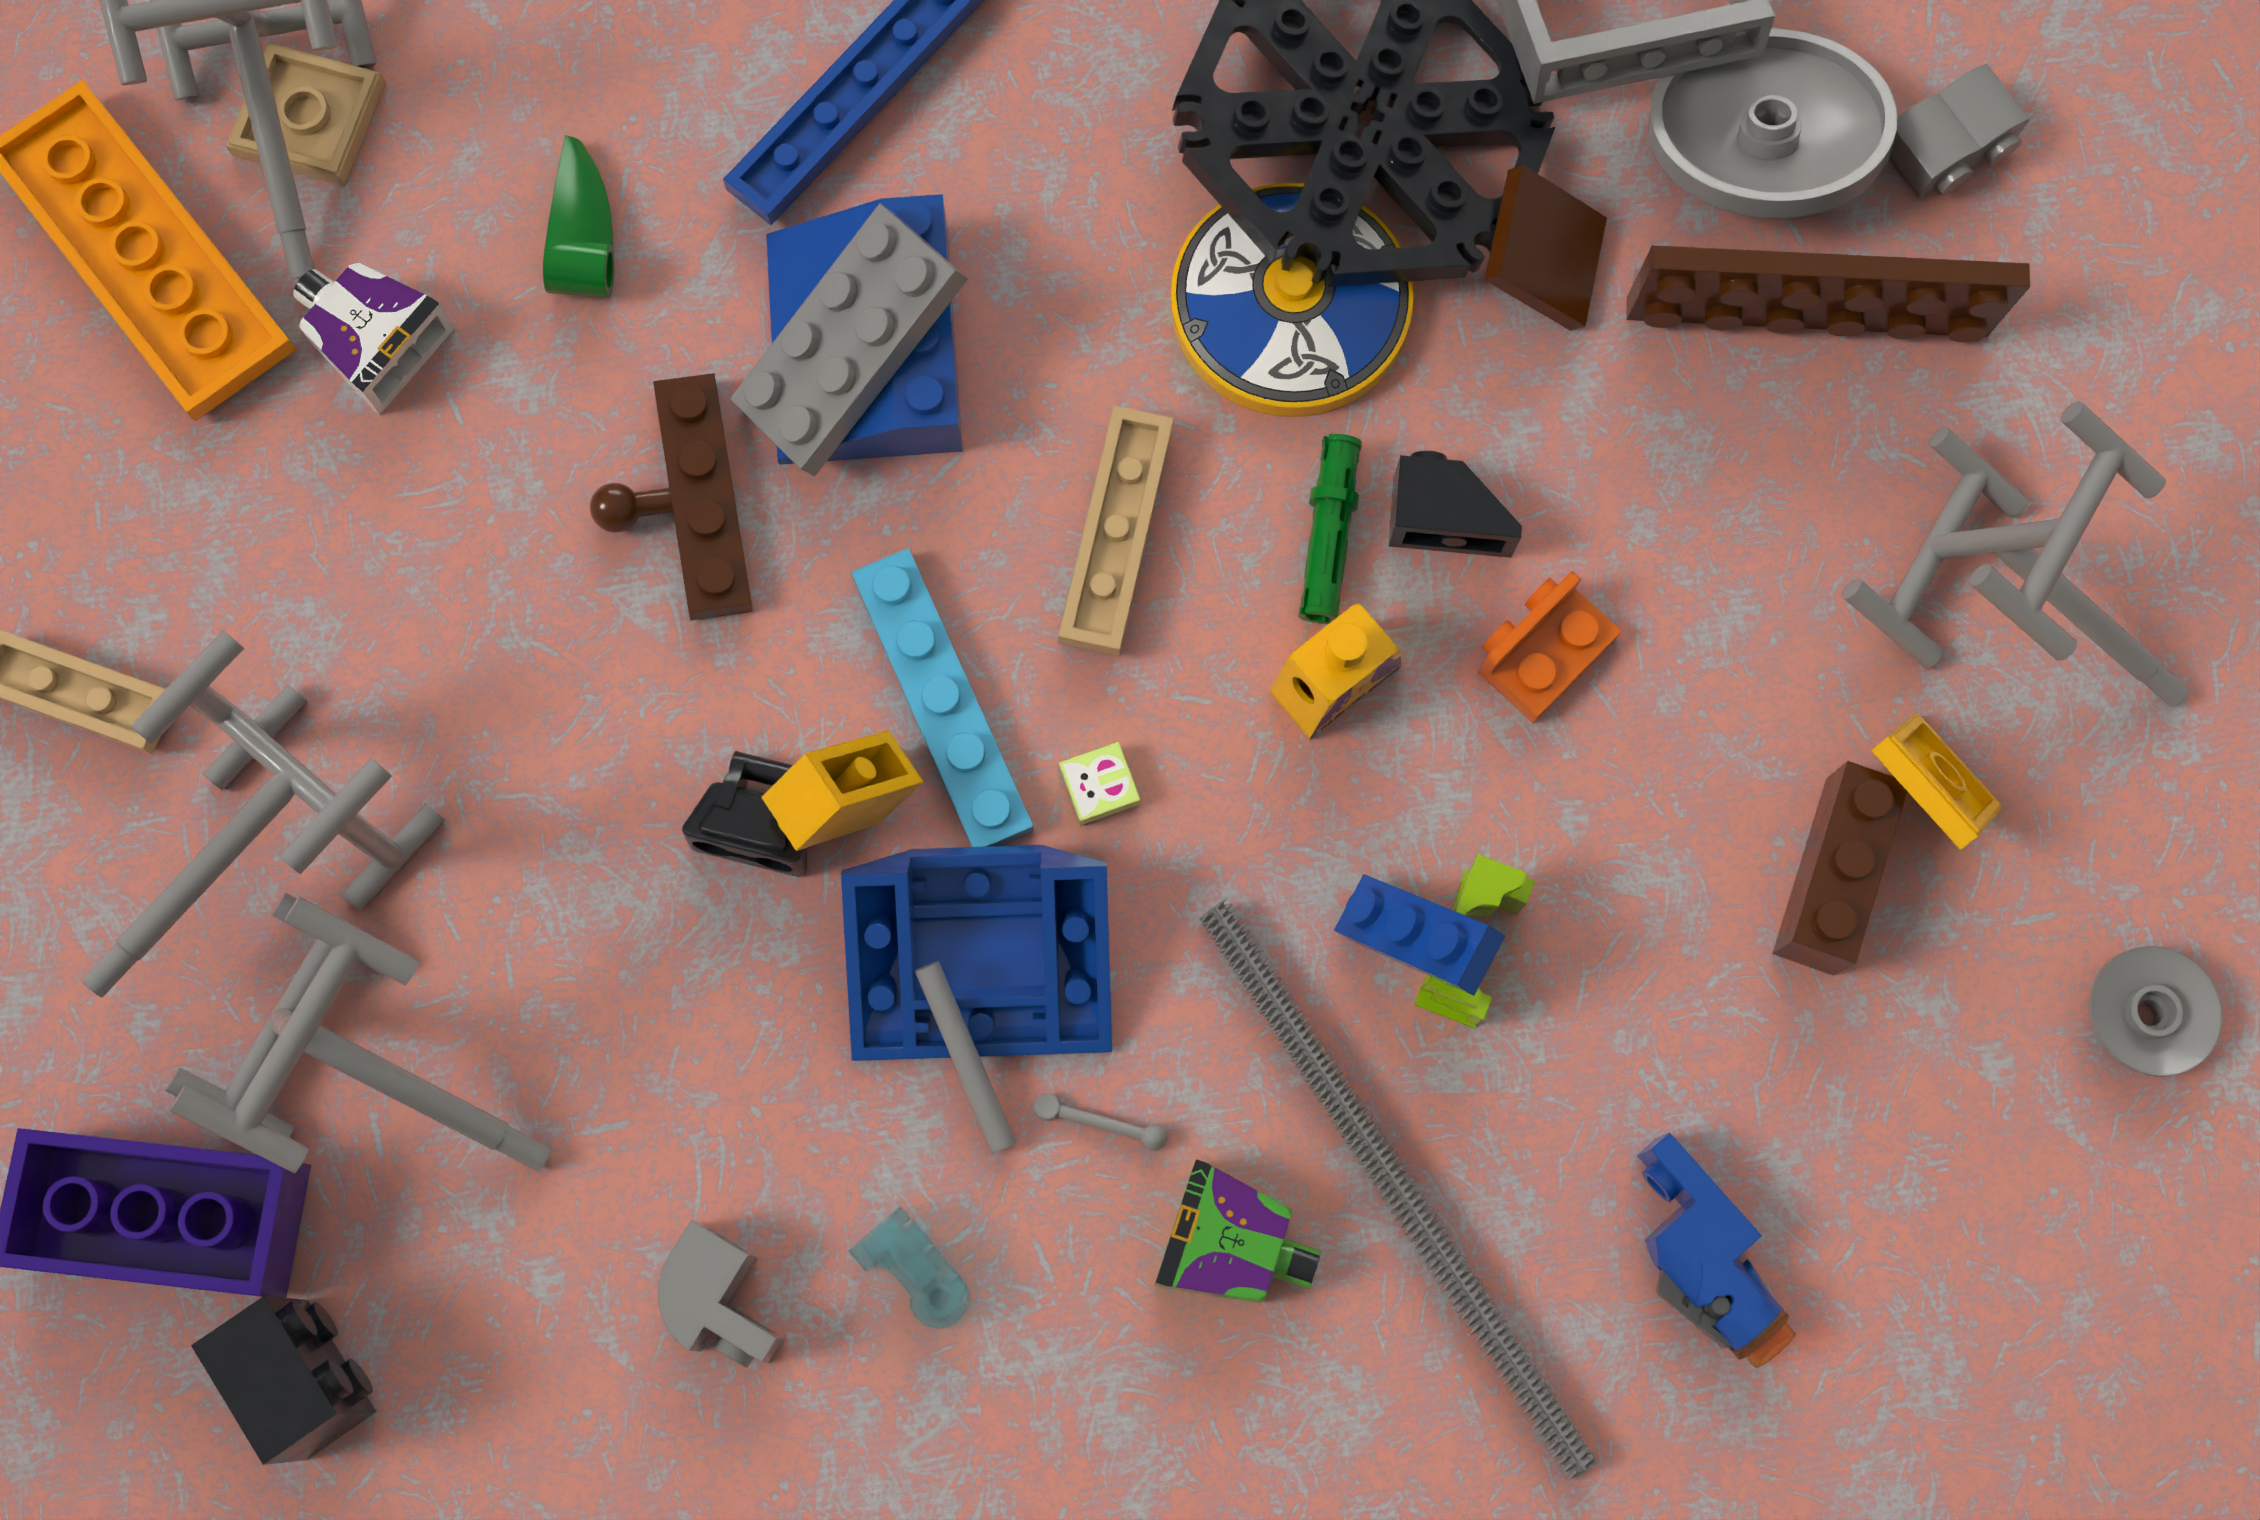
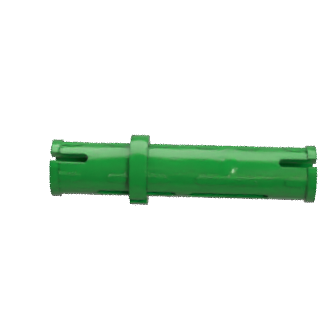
M1329 434V437L1323 436L1317 486L1311 488L1309 504L1314 507L1313 523L1304 575V589L1298 617L1313 623L1329 624L1339 616L1340 592L1347 553L1349 524L1352 512L1358 509L1360 496L1355 492V479L1362 442L1360 439L1350 435Z

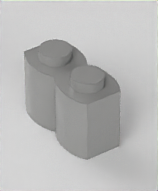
M1984 64L1966 73L1939 93L1920 101L1898 116L1897 130L1890 159L1920 198L1936 189H1939L1942 195H1945L1959 187L1973 174L1972 166L1986 159L1991 165H1994L2014 152L2022 143L2018 136L2030 118L1989 65Z

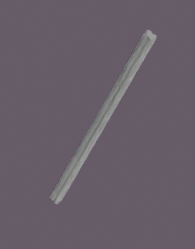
M1227 899L1221 901L1200 918L1203 922L1202 925L1206 926L1207 933L1211 934L1210 938L1215 940L1216 946H1219L1220 953H1223L1224 959L1229 962L1228 965L1233 966V973H1237V979L1241 980V985L1243 987L1246 986V993H1251L1250 999L1255 1000V1006L1259 1007L1260 1014H1264V1020H1269L1268 1026L1273 1027V1034H1277V1040L1282 1041L1281 1046L1283 1048L1287 1047L1286 1054H1291L1290 1060L1296 1061L1295 1067L1300 1068V1075H1305L1304 1081L1309 1082V1089L1315 1088L1313 1095H1319L1317 1100L1319 1103L1324 1102L1322 1108L1328 1109L1327 1116H1333L1331 1122L1337 1123L1336 1130L1343 1129L1340 1132V1136H1347L1345 1144L1352 1143L1349 1150H1356L1354 1153L1355 1158L1361 1157L1358 1162L1359 1165L1366 1164L1363 1167V1171H1370L1368 1179L1375 1178L1372 1185L1380 1184L1377 1192H1384L1381 1199H1389L1386 1202L1387 1207L1394 1205L1391 1209V1214L1398 1213L1395 1218L1396 1221L1403 1219L1400 1228L1408 1226L1404 1234H1413L1409 1241H1417L1414 1249L1422 1247L1418 1255H1427L1423 1263L1431 1262L1427 1268L1429 1271L1436 1269L1432 1275L1433 1278L1441 1276L1437 1284L1445 1283L1442 1292L1450 1290L1446 1298L1454 1297L1455 1299L1451 1305H1460L1456 1313L1464 1311L1460 1319L1461 1321L1469 1319L1465 1327H1474L1470 1332L1471 1335L1479 1334L1475 1342L1483 1340L1479 1348H1488L1484 1356L1493 1355L1489 1363H1498L1494 1371L1502 1369L1498 1377H1507L1503 1385L1512 1384L1507 1391L1509 1393L1517 1392L1513 1400L1521 1398L1517 1406H1526L1522 1414L1531 1413L1527 1421H1536L1532 1429L1540 1427L1541 1430L1536 1434L1537 1437L1546 1436L1541 1443L1550 1442L1546 1450H1555L1551 1458H1560L1556 1466L1565 1465L1560 1472L1565 1473L1569 1471L1570 1474L1565 1478L1566 1481L1594 1467L1599 1462L1598 1459L1595 1460L1593 1457L1594 1452L1588 1450L1590 1446L1584 1443V1437H1580V1431L1574 1428V1422L1571 1423L1569 1420L1570 1416L1564 1413L1565 1408L1559 1406L1560 1401L1555 1399V1393H1551V1387L1545 1384V1378L1542 1379L1540 1377L1541 1372L1535 1369L1536 1364L1530 1362L1532 1358L1525 1355L1526 1349L1520 1348L1522 1343L1515 1341L1517 1336L1511 1333V1327L1506 1326L1508 1322L1501 1319L1503 1314L1496 1312L1497 1306L1491 1305L1493 1299L1486 1298L1489 1293L1484 1290L1481 1291L1484 1287L1483 1284H1476L1479 1278L1472 1276L1474 1270L1468 1269L1470 1264L1463 1262L1465 1259L1464 1255H1458L1460 1249L1453 1248L1456 1243L1448 1241L1451 1237L1450 1234H1443L1446 1228L1438 1227L1441 1224V1220H1434L1437 1214L1429 1213L1432 1209L1431 1206H1424L1427 1199H1419L1423 1193L1415 1192L1418 1188L1417 1184L1410 1185L1414 1179L1410 1177L1405 1178L1409 1172L1408 1170L1401 1171L1404 1167L1403 1163L1396 1164L1400 1158L1396 1156L1391 1158L1395 1151L1394 1149L1387 1150L1390 1146L1389 1142L1382 1144L1386 1138L1385 1135L1377 1137L1381 1129L1372 1130L1377 1123H1368L1372 1116L1371 1114L1363 1116L1367 1111V1108L1359 1109L1363 1102H1354L1358 1097L1357 1094L1349 1095L1354 1088H1345L1349 1083L1348 1080L1340 1081L1344 1073L1336 1075L1340 1067L1332 1068L1331 1066L1335 1060H1326L1331 1055L1330 1052L1322 1054L1326 1046L1318 1047L1322 1040L1321 1038L1313 1040L1317 1035V1032L1309 1033L1313 1026L1305 1027L1304 1024L1308 1019H1299L1304 1014L1303 1011L1295 1013L1299 1005L1291 1006L1290 1004L1295 1000L1294 997L1286 999L1290 991L1282 993L1286 985L1278 986L1277 983L1281 978H1272L1277 973L1276 970L1268 972L1272 964L1264 966L1268 958L1260 959L1259 957L1263 950L1255 952L1259 944H1250L1255 938L1247 939L1246 936L1250 931H1241L1245 927V923L1237 925L1241 917L1233 918L1237 912L1236 909L1232 912L1228 911L1232 903L1224 905Z

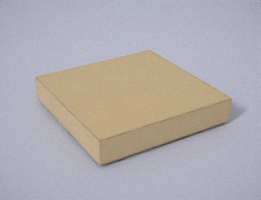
M268 42L264 58L292 173L345 187L386 85L381 73ZM244 100L226 147L232 156L261 164L246 100Z

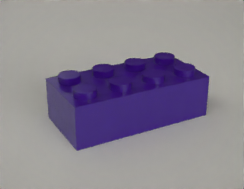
M18 1128L0 1208V1267L259 1297L287 1298L311 1165L302 1163L297 1172L292 1173L253 1154Z

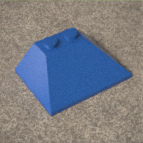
M1044 845L910 849L842 870L841 885L852 1061L951 1058L915 973L917 969L939 961L980 1057L1112 1052L1107 862Z

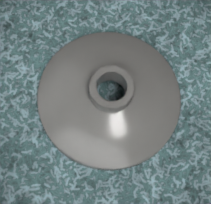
M2144 946L2125 951L2104 965L2096 976L2090 991L2089 1015L2097 1039L2112 1058L2134 1072L2155 1077H2166L2184 1073L2203 1062L2212 1052L2219 1039L2222 1027V1006L2217 990L2209 976L2196 962L2175 950L2158 946ZM2140 1003L2148 1005L2154 1013V1021L2151 1026L2145 1025L2138 1015Z

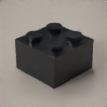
M263 1296L191 1345L263 1465L308 1460L376 1413L367 1397L373 1392L370 1380L353 1359L345 1362L332 1341L333 1338L338 1336L337 1328L326 1310L317 1302L310 1305L308 1300Z

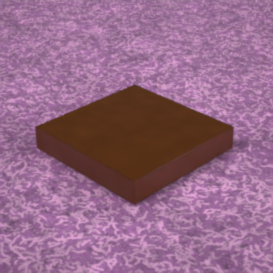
M1525 165L1509 169L1485 281L1570 331L1585 327L1607 217Z

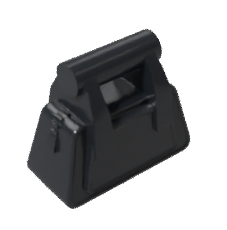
M735 751L723 783L715 782L709 786L682 827V832L690 848L699 853L795 877L803 876L807 870V848L796 851L761 798L764 793L747 789L748 780L773 786L793 765Z

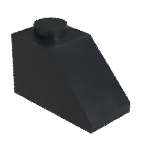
M1417 451L1410 456L1400 455L1393 477L1389 547L1512 557L1521 539V524L1463 461L1447 460L1446 455L1436 451Z

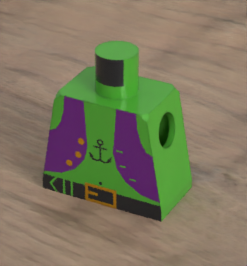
M1196 1159L1154 1285L1167 1289L1262 1303L1265 1300L1272 1277L1309 1290L1318 1266L1321 1251L1284 1238L1293 1210L1210 1164Z

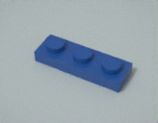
M1363 874L1354 893L1348 899L1345 910L1334 929L1335 932L1350 941L1473 996L1477 992L1505 938V935L1485 923Z

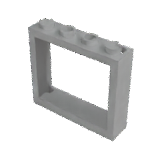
M1496 0L1534 104L1763 56L1775 19V13L1769 0H1728L1730 5L1552 42L1536 0ZM1737 32H1741L1742 35H1737V36H1736V33H1737ZM1557 70V73L1551 74V71Z

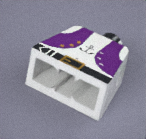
M361 263L350 264L335 282L317 269L309 270L298 280L293 292L294 298L310 309L301 319L299 325L301 331L328 363L380 415L455 329L442 306L436 300Z

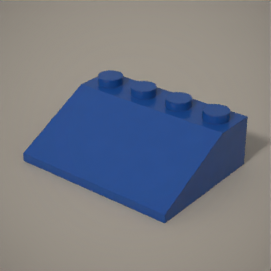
M943 194L881 198L766 234L772 343L879 203L894 212L950 262ZM952 301L827 461L963 452ZM777 446L779 465L795 464Z

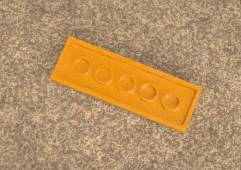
M83 79L0 135L1 175L195 422L297 350Z

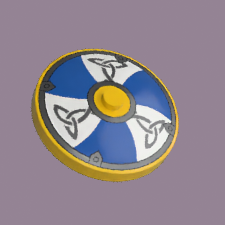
M1274 183L1252 188V190L1268 208L1277 212H1286L1295 207L1305 183ZM1219 204L1196 224L1186 238L1177 257L1172 276L1170 306L1173 328L1179 346L1195 372L1217 393L1242 407L1264 414L1286 417L1311 416L1341 408L1357 400L1376 386L1389 372L1403 348L1413 312L1414 293L1412 281L1328 287L1335 273V265L1330 264L1324 279L1317 284L1311 281L1316 268L1312 259L1305 256L1297 257L1294 259L1289 272L1283 270L1281 261L1287 248L1283 244L1278 248L1272 264ZM1362 205L1353 227V236L1356 242L1362 247L1372 250L1401 248L1388 227L1373 212Z

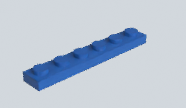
M893 0L723 178L726 190L768 224L772 225L984 0Z

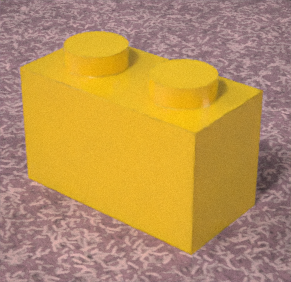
M887 730L805 753L761 798L776 819L782 832L787 836L794 849L798 851L880 824L923 783V780L891 732Z

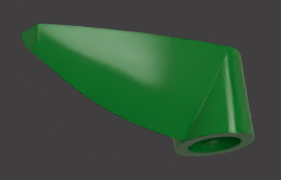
M565 135L544 248V288L547 293L610 297L614 280L612 220L607 193L599 171L582 141Z

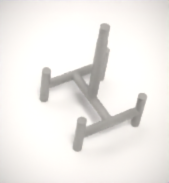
M99 0L121 85L147 82L136 31L157 28L174 100H187L199 97L188 50L227 43L232 44L278 234L281 236L291 279H298L307 271L314 269L305 233L306 226L260 38L307 29L312 51L329 50L338 47L333 24L342 23L351 64L361 68L376 65L362 0H150L149 2L128 5L127 0ZM301 2V5L268 10L263 12L259 10ZM209 18H217V19H218V20L207 21V22H201V23L190 24V25H185V26H182V25H181V23L192 22V21H198V20L209 19Z
M2077 401L2064 410L2061 415V422L2096 454L2059 519L1960 531L1981 493L1987 496L2009 517H2015L2020 514L2027 506L2028 499L1948 427H1943L1936 431L1929 441V446L1962 474L1961 479L1890 603L1859 578L1852 580L1844 588L1842 598L1923 667L1930 668L1939 662L1943 655V649L1909 620L1943 560L1996 553L2011 570L2025 581L2021 589L2018 590L1990 564H1984L1977 568L1971 575L1969 584L2058 661L2066 659L2076 649L2077 641L2041 610L2046 600L2135 679L2143 682L2166 704L2171 707L2181 704L2188 696V687L2062 574L2065 565L2116 473L2147 499L2156 496L2162 491L2166 484V479L2083 402ZM2044 547L2040 554L2033 549Z
M224 630L142 713L131 727L149 743L153 744L191 706L234 740L203 773L208 780L223 791L253 758L274 776L249 799L116 940L117 943L83 977L81 982L101 998L108 993L138 960H141L290 802L294 794L302 799L318 815L279 857L292 869L301 874L337 835H340L373 859L341 894L345 900L360 912L445 821L425 803L391 840L358 813L392 777L375 760L370 758L336 794L273 739L307 702L292 687L287 685L254 720L209 685L245 649Z
M288 893L283 895L272 916L315 938L316 941L227 1089L223 1090L179 1067L165 1090L177 1097L170 1108V1112L292 1173L297 1172L309 1148L289 1138L294 1130V1125L270 1114L268 1110L303 1052L489 1149L497 1150L536 1171L541 1170L551 1152L550 1147L508 1126V1123L320 1026L357 961L403 985H407L420 961L299 896L297 899Z

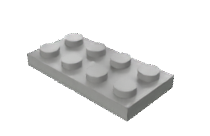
M879 203L730 399L801 470L815 476L963 287L968 278L894 212Z

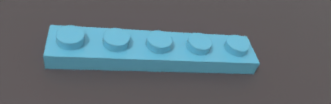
M909 548L852 571L851 574L971 847L1002 846L1034 832L1030 817Z

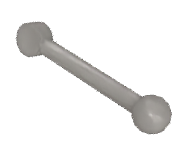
M1050 1093L1041 1094L1034 1102L1035 1113L1043 1120L1050 1121L1056 1117H1061L1141 1140L1143 1145L1149 1150H1159L1167 1141L1166 1131L1159 1125L1152 1124L1143 1128L1060 1104L1057 1097Z

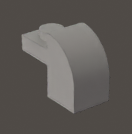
M693 1220L689 1222L669 1254L659 1279L658 1303L667 1329L675 1340L689 1351H700L711 1332L719 1336L713 1347L745 1367L749 1366L753 1358L760 1362L771 1363L784 1338L729 1305L757 1257L703 1224Z

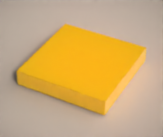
M1914 713L1871 750L1960 850L1976 839L2002 809L2000 807L2002 804L1920 714Z

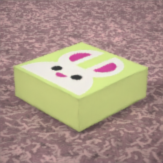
M1119 742L1059 762V769L1080 826L1140 805V797Z

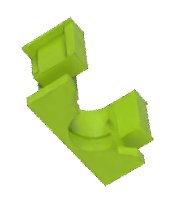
M1477 854L1471 870L1465 869L1452 910L1468 917L1484 916L1490 918L1497 908L1517 915L1527 904L1535 880L1527 878V873ZM1427 975L1422 982L1414 1005L1475 1029L1476 1025L1481 1020H1484L1492 996L1482 993L1480 988H1478L1473 996Z

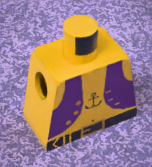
M1358 602L1302 644L1286 659L1270 689V694L1310 740L1400 669V650ZM1303 681L1310 688L1314 700L1307 696L1300 687Z

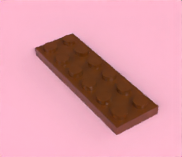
M1652 245L1627 296V320L1644 321L1648 326L1656 328L1672 327L1679 323L1705 324L1709 329L1718 331L1732 330L1742 325L1763 326L1770 332L1780 334L1792 333L1805 328L1826 329L1829 334L1834 336H1852L1868 331L1888 332V335L1895 339H1912L1923 334L1949 335V339L1956 342H1972L1988 337L2030 288L2029 263Z

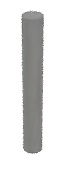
M936 961L915 971L991 1152L995 1153L1012 1146L1016 1141L940 962Z

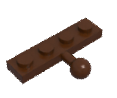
M715 373L653 381L669 488L634 492L630 487L621 483L605 484L597 489L591 498V516L594 522L603 530L618 533L630 529L639 517L673 513L690 621L752 612Z

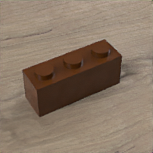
M1847 761L1826 778L1772 954L1833 976L1856 964L1907 795V790L1895 777Z

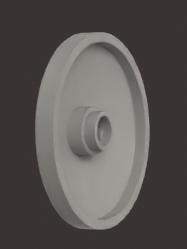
M1772 28L1763 56L1660 77L1651 97L1648 137L1653 154L1663 171L1681 189L1702 202L1721 210L1744 216L1769 219L1796 218L1834 209L1856 198L1878 179L1890 158L1897 130L1898 116L1896 103L1888 84L1880 73L1860 55L1835 41L1818 35L1790 29ZM1737 32V33H1736V36H1737V35H1742V33H1741V32Z

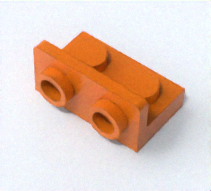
M1573 571L1559 584L1548 578L1524 604L1531 612L1516 627L1508 620L1505 621L1482 646V649L1488 655L1478 673L1532 723L1583 674L1622 632L1576 590L1581 578Z

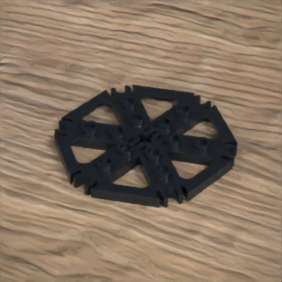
M1219 0L1179 88L1172 111L1175 110L1173 117L1174 126L1189 125L1197 130L1195 132L1187 131L1181 133L1178 150L1179 153L1184 154L1182 159L1184 165L1272 264L1278 248L1284 244L1287 248L1281 264L1282 269L1289 272L1295 258L1300 256L1309 257L1316 266L1311 281L1318 284L1324 279L1329 265H1335V273L1328 287L1465 278L1468 271L1472 273L1478 271L1485 256L1476 245L1485 246L1491 253L1502 196L1496 199H1487L1477 194L1435 147L1511 143L1518 148V158L1514 168L1525 165L1538 174L1555 127L1550 128L1554 120L1553 112H1536L1530 108V106H1541L1543 102L1534 104L1512 43L1472 0H1380V6L1357 61L1304 4L1303 0ZM1445 21L1455 22L1462 26L1496 63L1499 74L1495 78L1488 80L1412 84L1434 28L1439 23ZM1236 32L1245 34L1295 90L1229 93L1220 89L1214 82L1213 74L1229 38ZM1356 86L1361 88L1359 94L1354 93ZM1389 99L1395 101L1392 108L1387 106ZM1369 100L1375 101L1371 111L1373 115L1372 121L1368 127L1365 126L1361 137L1358 138L1355 136L1359 123H1357L1358 116L1362 111L1366 110ZM1317 154L1295 207L1286 212H1277L1268 208L1233 169L1230 163V159ZM1373 178L1378 181L1432 241L1431 244L1420 247L1372 250L1364 248L1356 242L1353 236V227Z

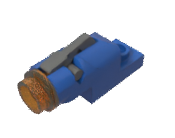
M1670 1132L1655 1138L1637 1155L1647 1167L1642 1172L1643 1177L1651 1188L1664 1200L1671 1202L1675 1198L1681 1205L1645 1239L1650 1257L1655 1266L1660 1270L1656 1292L1720 1347L1729 1348L1738 1360L1746 1357L1754 1368H1759L1779 1354L1796 1335L1794 1330L1786 1323L1789 1315L1771 1296L1751 1262L1746 1259L1742 1263L1738 1259L1762 1235Z

